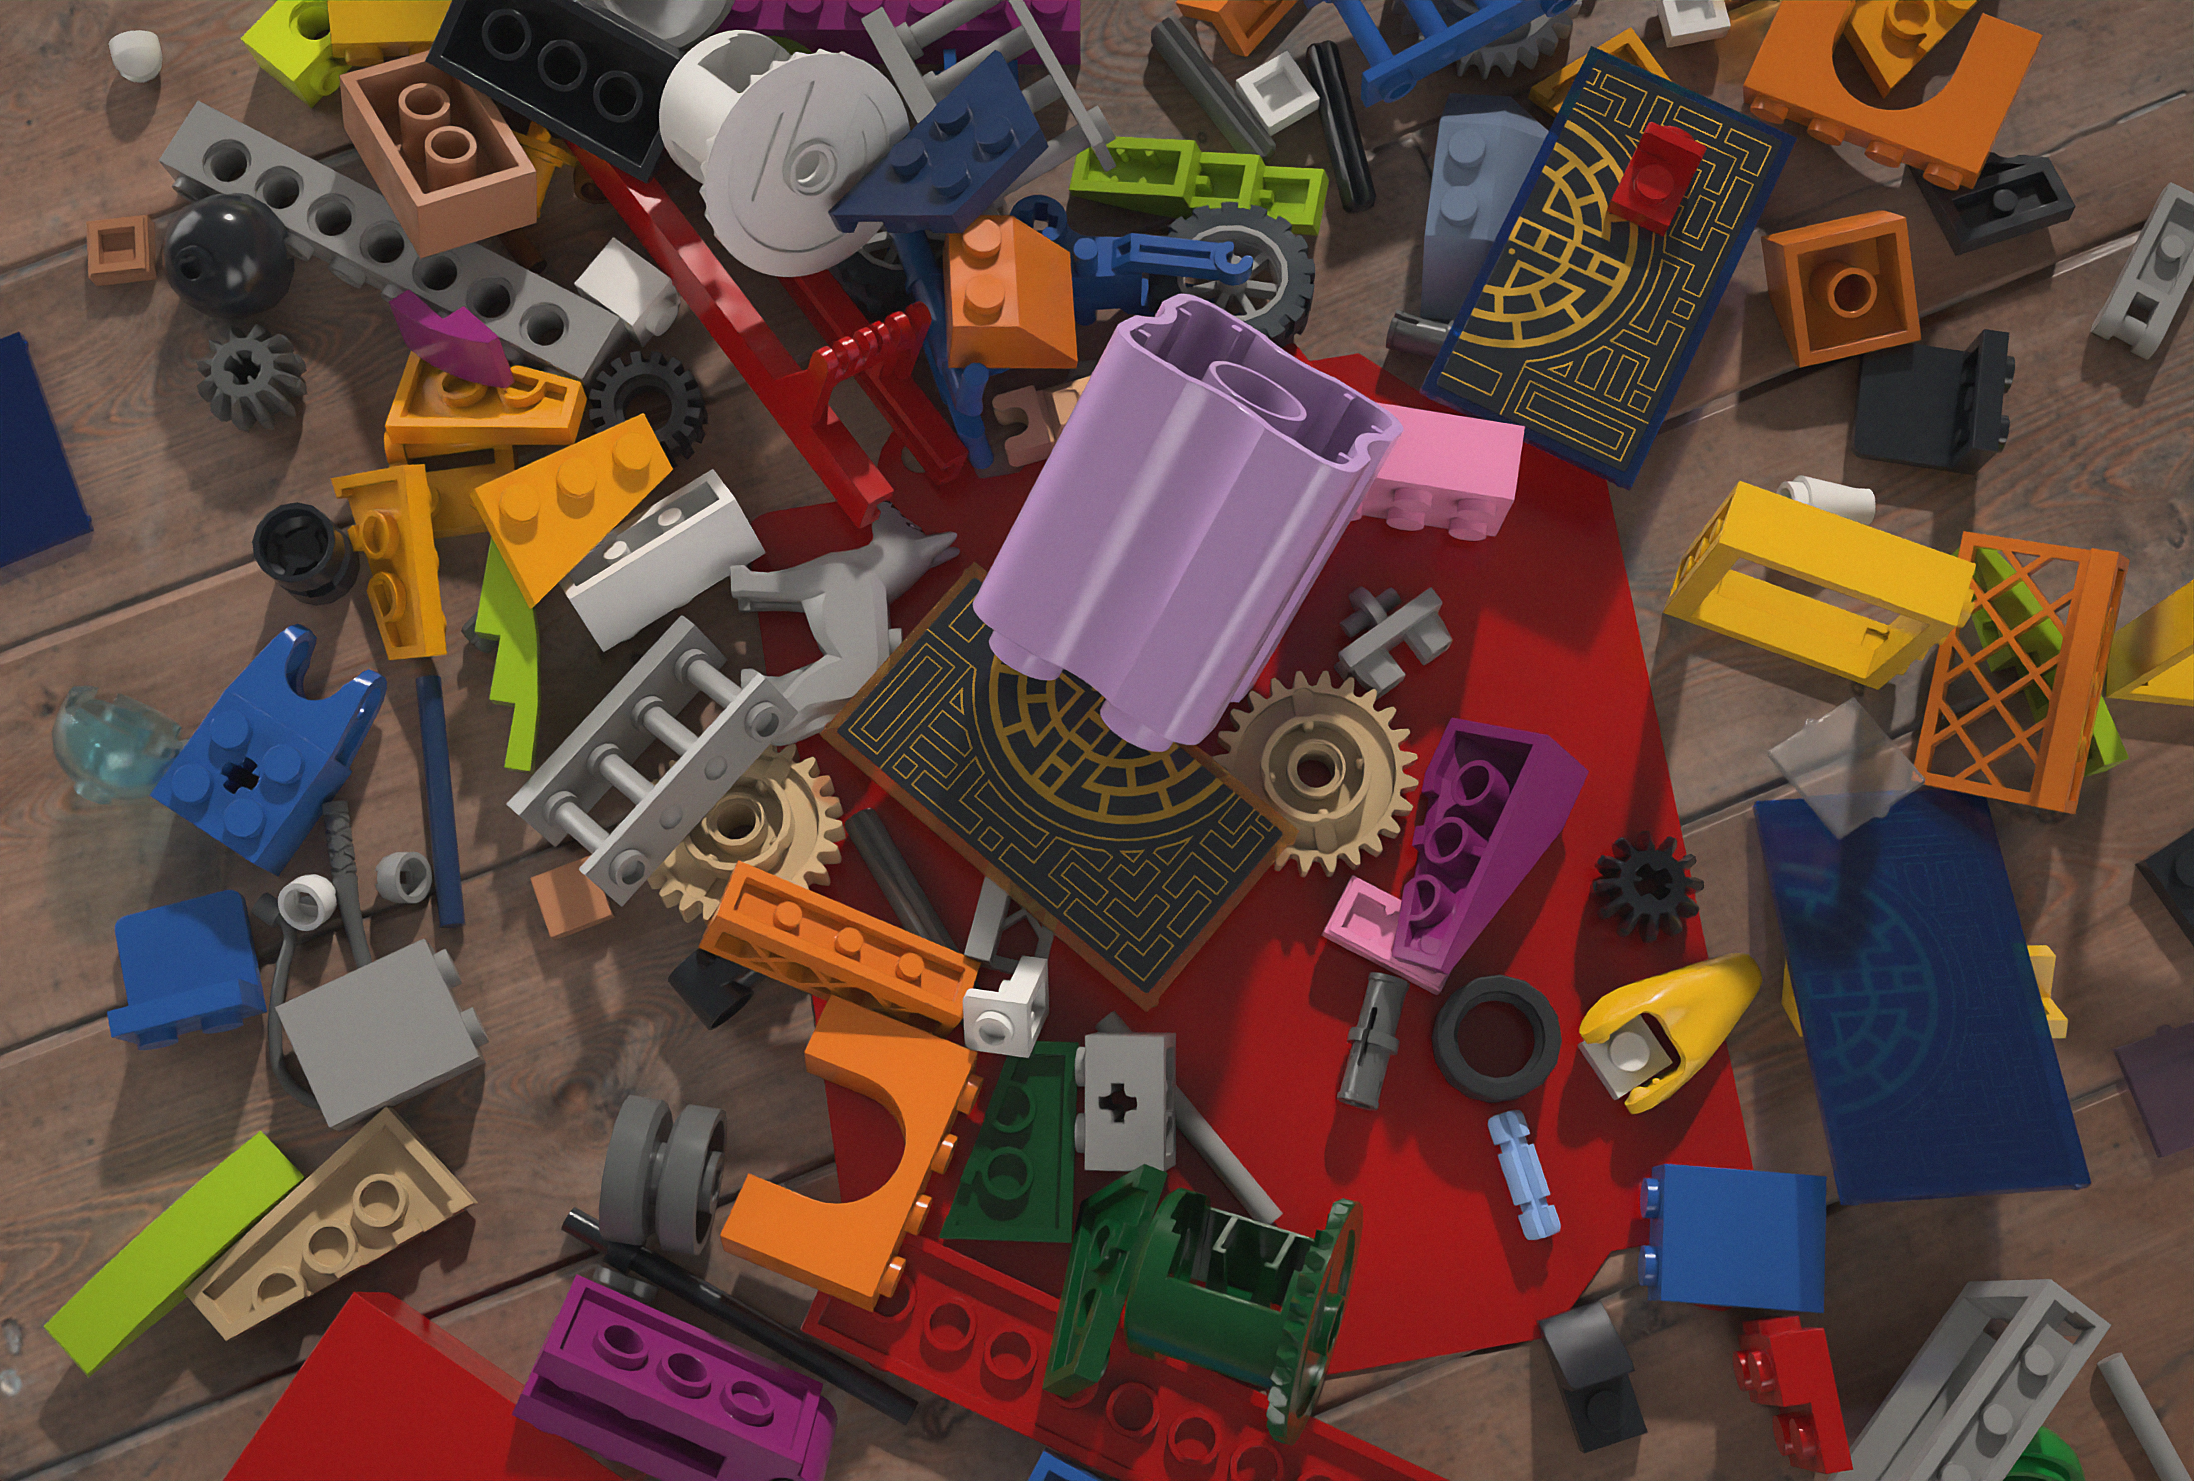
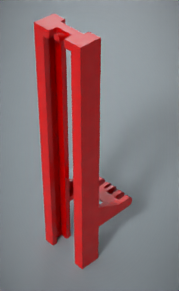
M561 137L663 273L672 279L673 286L858 529L879 519L881 511L876 505L891 498L894 489L828 405L833 387L841 381L853 376L937 487L958 477L969 451L910 376L932 321L931 313L925 303L917 301L907 306L904 313L896 311L888 315L884 323L876 321L870 324L828 269L797 277L775 276L829 345V347L824 346L814 351L808 368L802 371L655 177L650 183L646 184Z

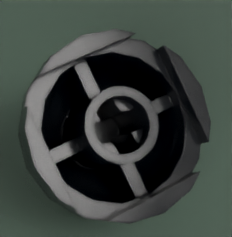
M243 193L214 194L183 207L170 222L161 248L163 269L171 288L184 303L209 317L241 319L274 308L288 293L295 272L294 257L287 259V249L283 242L284 238L289 237L284 223L268 205Z

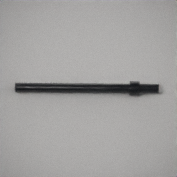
M574 1207L564 1220L561 1230L604 1254V1263L626 1275L631 1270L899 1423L905 1426L908 1424L919 1403L918 1401L645 1247L647 1239L640 1246L602 1240L599 1220L577 1207Z

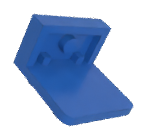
M230 889L126 915L116 922L115 935L128 1006L107 1011L112 1038L137 1044L138 1050H153L178 1043V1035L201 1029L204 1034L225 1032L243 1026L244 1018L267 1013L246 900L241 893Z

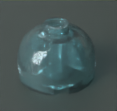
M88 685L73 686L57 713L51 734L53 753L62 771L75 781L74 790L82 797L99 804H110L113 798L129 801L150 797V793L182 751L190 737L179 741L177 737L182 729L180 725L158 710L131 697L118 693L113 704L103 700L94 699L99 689L98 687Z

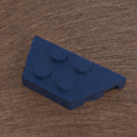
M994 50L953 91L938 102L921 122L901 141L896 143L889 153L828 211L837 230L842 233H854L858 222H883L888 233H913L918 230H930L933 233H962L1049 147L1002 53Z

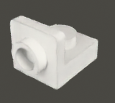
M1022 956L1011 980H1003L998 992L979 989L967 990L963 998L965 1046L968 1049L1029 1058L1049 1014L1048 959Z

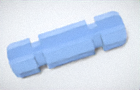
M1510 1110L1491 1117L1488 1120V1128L1494 1146L1500 1144L1502 1154H1499L1498 1158L1514 1206H1521L1523 1214L1518 1215L1525 1237L1528 1240H1538L1558 1233L1561 1229V1223L1555 1206L1548 1205L1546 1196L1551 1194L1534 1144L1528 1145L1525 1136L1529 1135L1530 1132L1524 1114L1520 1110Z

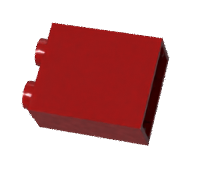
M353 1292L222 1481H642L646 1473L621 1462L607 1460L596 1451L557 1434L543 1432L533 1424L513 1416L512 1412L524 1388L522 1383L392 1293Z

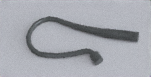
M331 801L322 804L323 817H325L324 825L327 830L325 833L329 848V863L332 867L330 871L331 876H333L332 883L336 890L335 895L356 966L359 969L372 963L365 936L359 903L357 868L354 862L351 826L349 825L348 801ZM267 892L256 901L251 913L272 928L279 926L284 936L271 987L268 1013V1042L271 1067L286 1093L306 1107L321 1110L315 1095H312L298 1085L285 1066L282 1045V1022L275 1007L284 1002L289 968L297 943V930L282 917L278 907V899Z

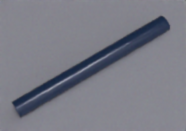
M428 675L418 677L415 681L439 928H456L466 924L442 681L440 676Z

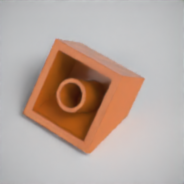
M1880 209L1761 237L1769 298L1794 362L1799 368L1921 340L1906 217Z
M980 215L962 233H945L943 275L948 368H966L971 363H981L986 368L1076 369L1078 359L1070 252L1013 215Z

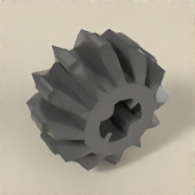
M256 323L248 336L239 327L230 326V342L225 345L220 341L209 340V348L215 356L213 359L196 361L198 371L206 378L197 385L199 395L206 402H211L210 411L221 422L232 420L239 430L248 433L257 420L265 429L274 430V414L282 411L285 415L296 417V409L289 400L291 397L308 395L306 391L307 386L298 378L307 370L304 360L298 354H293L294 345L286 336L277 334L272 337V334L265 326H260Z

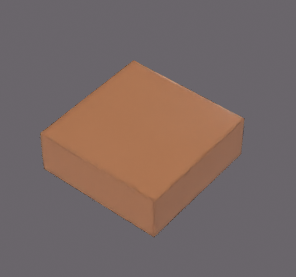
M148 215L86 221L88 277L96 286L157 280L155 223Z
M590 856L530 878L550 938L554 940L616 918L608 895L579 870Z

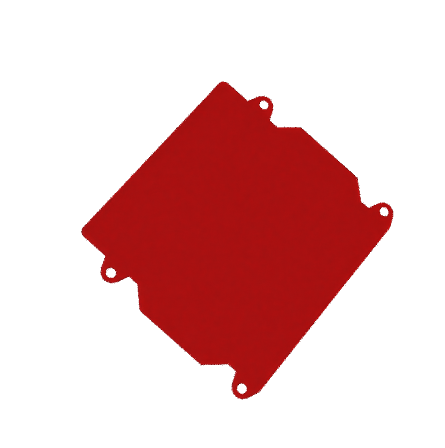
M1360 353L1310 361L1317 370L1335 377L1376 403L1524 426L1472 401L1440 405ZM1526 426L1524 429L1515 499L1496 537L1486 535L1485 539L1479 541L1462 540L1451 536L1448 533L1449 529L1424 525L1423 529L1416 531L1401 530L1389 526L1386 523L1387 519L1362 515L1359 520L1350 521L1253 688L1239 703L1230 702L1216 727L1199 744L1185 745L1175 742L1218 779L1226 777L1225 773L1211 767L1214 756L1229 753L1228 750L1224 749L1217 742L1220 731H1238L1229 719L1230 712L1236 709L1248 714L1251 713L1247 701L1248 694L1251 691L1260 694L1265 699L1270 698L1269 686L1273 678L1279 680L1286 689H1292L1295 675L1298 671H1302L1310 686L1317 685L1323 671H1328L1333 688L1339 689L1342 686L1344 680L1334 669V665L1340 661L1338 654L1369 631L1367 628H1364L1355 636L1349 638L1342 630L1340 622L1355 613L1349 600L1350 593L1362 586L1376 598L1388 588H1393L1399 595L1401 603L1386 613L1389 617L1432 587L1442 600V605L1437 614L1443 620L1453 639L1450 647L1425 665L1420 662L1405 641H1402L1388 651L1405 673V677L1396 687L1379 699H1375L1373 708L1377 712L1390 707L1396 709L1388 725L1391 730L1409 729L1410 731L1407 740L1398 748L1403 752L1415 753L1418 757L1413 766L1402 770L1404 774L1417 779L1418 786L1415 791L1400 794L1402 798L1406 799L1413 806L1408 816L1391 815L1401 829L1397 837L1394 839L1378 834L1383 848L1379 856L1375 857L1366 850L1359 849L1360 865L1355 870H1352L1342 858L1336 859L1335 871L1331 877L1326 876L1319 862H1312L1307 875L1300 877L1298 864L1294 859H1289L1280 871L1274 870L1275 853L1269 850L1149 993H1144L1059 920L1048 958L1049 1014L1036 1041L1079 1042V1047H1085V1036L1098 1032L1095 1026L1113 1011L1120 1016L1132 1032L1176 1033V1085L1283 1214L1270 1225L1315 1239L1316 1229L1325 1230L1328 1214L1334 1202L1345 1198L1362 1204L1363 1228L1356 1269L1344 1318L1326 1375L1542 1339L1536 1321L1570 1310L1611 1251L1649 1245L1650 1219L1642 1218L1640 1193L1643 1179L1652 1178V1167L1662 1164L1754 1171L1726 1039L1707 1063L1669 1099L1637 1114H1631L1624 1104L1631 1091L1614 1100L1577 1046L1584 1041L1579 1033L1581 1022L1587 1012L1601 997L1636 981L1708 960L1709 957L1699 912L1693 918L1679 916L1683 929L1673 937H1670L1659 927L1657 939L1652 943H1644L1642 941L1638 923L1633 931L1623 938L1616 933L1617 926L1622 919L1617 912L1604 920H1601L1597 914V911L1610 902L1609 897L1595 896L1590 893V885L1594 881L1608 879L1599 873L1594 865L1602 855L1615 858L1611 845L1617 839L1623 837L1635 847L1637 835L1642 831H1649L1654 838L1656 850L1667 837L1671 836L1677 840V847L1672 857L1679 861L1687 854L1603 462ZM895 431L890 434L881 449L877 464L878 470L894 489L892 497L886 501H890L904 517L922 528L926 535L944 532L957 533V538L950 547H956L960 550V553L955 558L929 569L908 591L890 605L891 629L902 628L905 653L973 578H977L982 583L984 582L1047 459L1026 464L1018 473L979 478L966 457L958 477L937 487L927 472H913L903 464L901 458L905 444ZM837 501L764 513L754 519L750 525L766 553L753 560L751 568L752 572L769 573L796 567L831 552L862 548L869 545L873 540L872 523L858 529ZM758 611L767 676L780 677L819 661L824 657L813 636L805 612ZM1354 678L1353 694L1361 698L1368 691ZM1451 718L1549 735L1582 764L1589 773L1564 828L1453 967L1442 991L1438 995L1321 936L1352 875L1402 900L1404 886L1414 878L1419 851L1412 846L1415 827L1424 825L1429 798L1422 793L1425 772ZM837 729L819 732L794 743L800 756V762L814 757L820 771L818 777L829 775L835 790L831 797H839L843 810V815L836 820L842 821L846 834L845 839L832 842L838 846L842 858L841 862L823 865L827 869L831 883L829 886L812 883L809 885V890L905 930L845 828V822L852 815L871 807L876 811L959 952L964 955L989 861L839 735ZM788 745L777 746V752L780 753ZM1308 760L1297 767V774L1300 780L1307 786L1319 788L1331 782L1329 769L1319 761ZM1690 869L1684 872L1685 877H1691ZM1653 878L1645 881L1641 880L1634 885L1641 897L1645 894H1652L1659 889L1657 882ZM1016 884L1028 905L1036 901ZM1013 894L1007 917L1021 910ZM1695 894L1687 895L1697 904ZM1044 907L1033 913L1041 928L1047 911ZM1027 918L1002 931L996 955L1020 961L1022 956H1035L1039 939ZM979 967L976 980L982 990L998 992L1002 981L1011 980L1013 975ZM1371 972L1392 975L1410 984L1409 991L1406 992L1395 1038L1400 1040L1397 1055H1390L1378 1100L1379 1107L1376 1111L1354 1107L1336 1099L1341 1089L1352 1047L1346 1041L1348 1032L1351 1027H1357L1369 982L1367 979ZM1504 975L1524 980L1545 995L1558 1016L1562 1043L1557 1064L1542 1085L1516 1100L1488 1103L1468 1098L1447 1082L1435 1063L1431 1036L1437 1013L1450 995L1457 989L1476 978ZM812 995L817 1026L828 1001ZM1497 1000L1482 1002L1470 1009L1461 1020L1457 1035L1459 1051L1467 1065L1479 1074L1492 1078L1512 1076L1522 1070L1532 1056L1535 1043L1532 1026L1525 1014L1512 1004ZM1641 1013L1640 1015L1673 1063L1637 1087H1642L1653 1078L1679 1066L1681 1063L1678 1051L1666 1035L1659 1021L1649 1013ZM959 1022L945 1040L967 1048L965 1046L964 1028ZM975 1051L978 1052L975 1075L983 1077L984 1081L970 1115L959 1111L949 1133L957 1136L958 1142L946 1172L943 1175L933 1171L924 1191L925 1195L933 1199L919 1235L1061 1300L1072 1243L938 1238L946 1216L949 1214L961 1182V1176L972 1153L985 1118L986 1110L1007 1057L1004 1054ZM824 1079L841 1203L854 1202L872 1195L892 1178L904 1155L905 1140L899 1124L884 1106L874 1099ZM1077 1086L1076 1118L1078 1113H1085V1087ZM1124 1087L1122 1090L1112 1094V1103L1123 1106L1124 1116L1127 1111L1137 1107L1136 1097L1126 1096ZM1510 1110H1520L1524 1114L1530 1132L1529 1135L1525 1136L1528 1145L1534 1144L1551 1194L1546 1196L1548 1205L1555 1206L1561 1223V1229L1558 1233L1538 1240H1528L1524 1235L1518 1215L1523 1214L1521 1206H1514L1498 1155L1502 1154L1500 1144L1494 1146L1488 1128V1120L1491 1117ZM1176 1126V1165L1165 1171L1168 1174L1155 1213L1169 1193L1178 1188H1185L1209 1196L1211 1207L1254 1220ZM1076 1147L1072 1242L1081 1201L1131 1172L1085 1170V1153H1078ZM1198 1280L1197 1286L1205 1288L1206 1282ZM1128 1294L1117 1326L1122 1329H1124V1316ZM1694 1304L1695 1306L1713 1311H1726L1732 1308ZM869 1363L871 1367L881 1372H888L876 1365ZM1228 1376L1230 1379L1249 1388L1258 1387L1257 1385Z

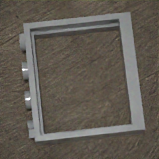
M2052 1279L1968 1281L1849 1448L1853 1470L1832 1473L1827 1481H2003L2109 1330L2111 1324ZM1990 1319H2002L2008 1324V1327L1998 1341L1983 1331ZM2063 1336H2079V1337H2078V1339L2075 1341V1343L2072 1344V1343H2070L2068 1340H2066Z

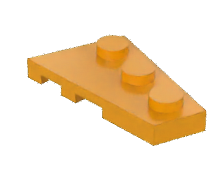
M411 351L385 428L392 444L573 445L577 437L587 398L581 382L525 366L515 365L511 367L515 382L506 388L470 382L434 367Z
M642 413L476 487L469 495L528 607L532 609L673 468L645 414Z

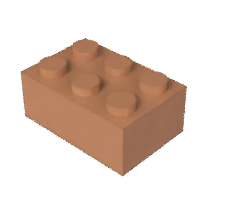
M429 51L339 75L344 129L420 259L537 223L536 170L491 97L427 63L425 60Z

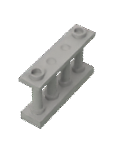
M953 0L908 27L906 22L895 27L883 7H880L862 18L861 21L917 123L921 122L938 102L953 91L994 50L1001 52L1006 63H1009L1032 48H1035L1049 73L1046 77L1021 91L1032 113L1063 97L1077 122V125L1048 141L1049 147L981 215H999L997 208L1007 203L1004 199L1005 196L1090 146L1105 173L1116 167L1106 146L1116 139L1098 105L1086 111L1023 0H1007L1021 26L940 74L935 75L932 70L922 76L914 62L924 55L922 51L924 47L1003 0Z
M682 615L506 804L554 847L568 833L585 847L592 855L579 870L621 907L799 713L762 674L758 673L744 689H741L718 670L728 659L696 625ZM701 690L725 708V710L700 737H697L677 721L675 717ZM658 738L681 756V758L654 786L632 768L631 765ZM613 785L637 806L609 834L590 818L587 813Z

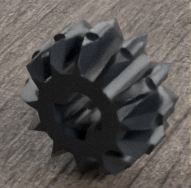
M1642 831L1637 835L1635 847L1628 840L1620 837L1611 845L1615 858L1602 855L1594 865L1599 873L1608 879L1594 881L1590 885V893L1595 896L1609 897L1610 902L1597 911L1601 920L1608 919L1617 912L1622 919L1617 926L1616 933L1623 938L1628 936L1638 923L1639 933L1644 943H1652L1657 939L1659 927L1670 937L1675 936L1683 929L1679 916L1693 918L1700 909L1695 901L1687 895L1703 890L1704 881L1696 877H1685L1684 874L1697 862L1696 856L1692 854L1685 855L1677 861L1672 857L1677 847V840L1671 836L1667 837L1657 850L1655 849L1654 838L1649 831ZM1653 878L1657 882L1659 889L1652 894H1645L1641 897L1634 885L1641 880L1645 881Z

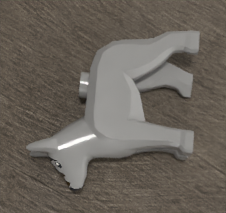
M885 500L877 505L881 515L878 520L872 522L873 540L867 546L849 551L831 552L796 567L769 573L751 572L745 565L730 567L731 593L733 599L738 598L740 613L755 611L805 612L813 636L824 655L819 661L783 676H764L799 712L772 741L771 745H790L819 732L839 728L905 655L902 628L891 629L890 605L908 591L929 569L958 556L960 550L956 547H950L956 540L957 533L944 532L926 535L922 528L904 517L890 501ZM753 668L741 669V689H744L758 674Z

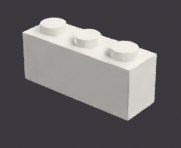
M714 469L611 530L559 581V584L602 651L605 652L616 644L631 639L642 628L673 609L688 604L696 595L725 577L730 576L731 566H747L748 563L766 552L735 497Z

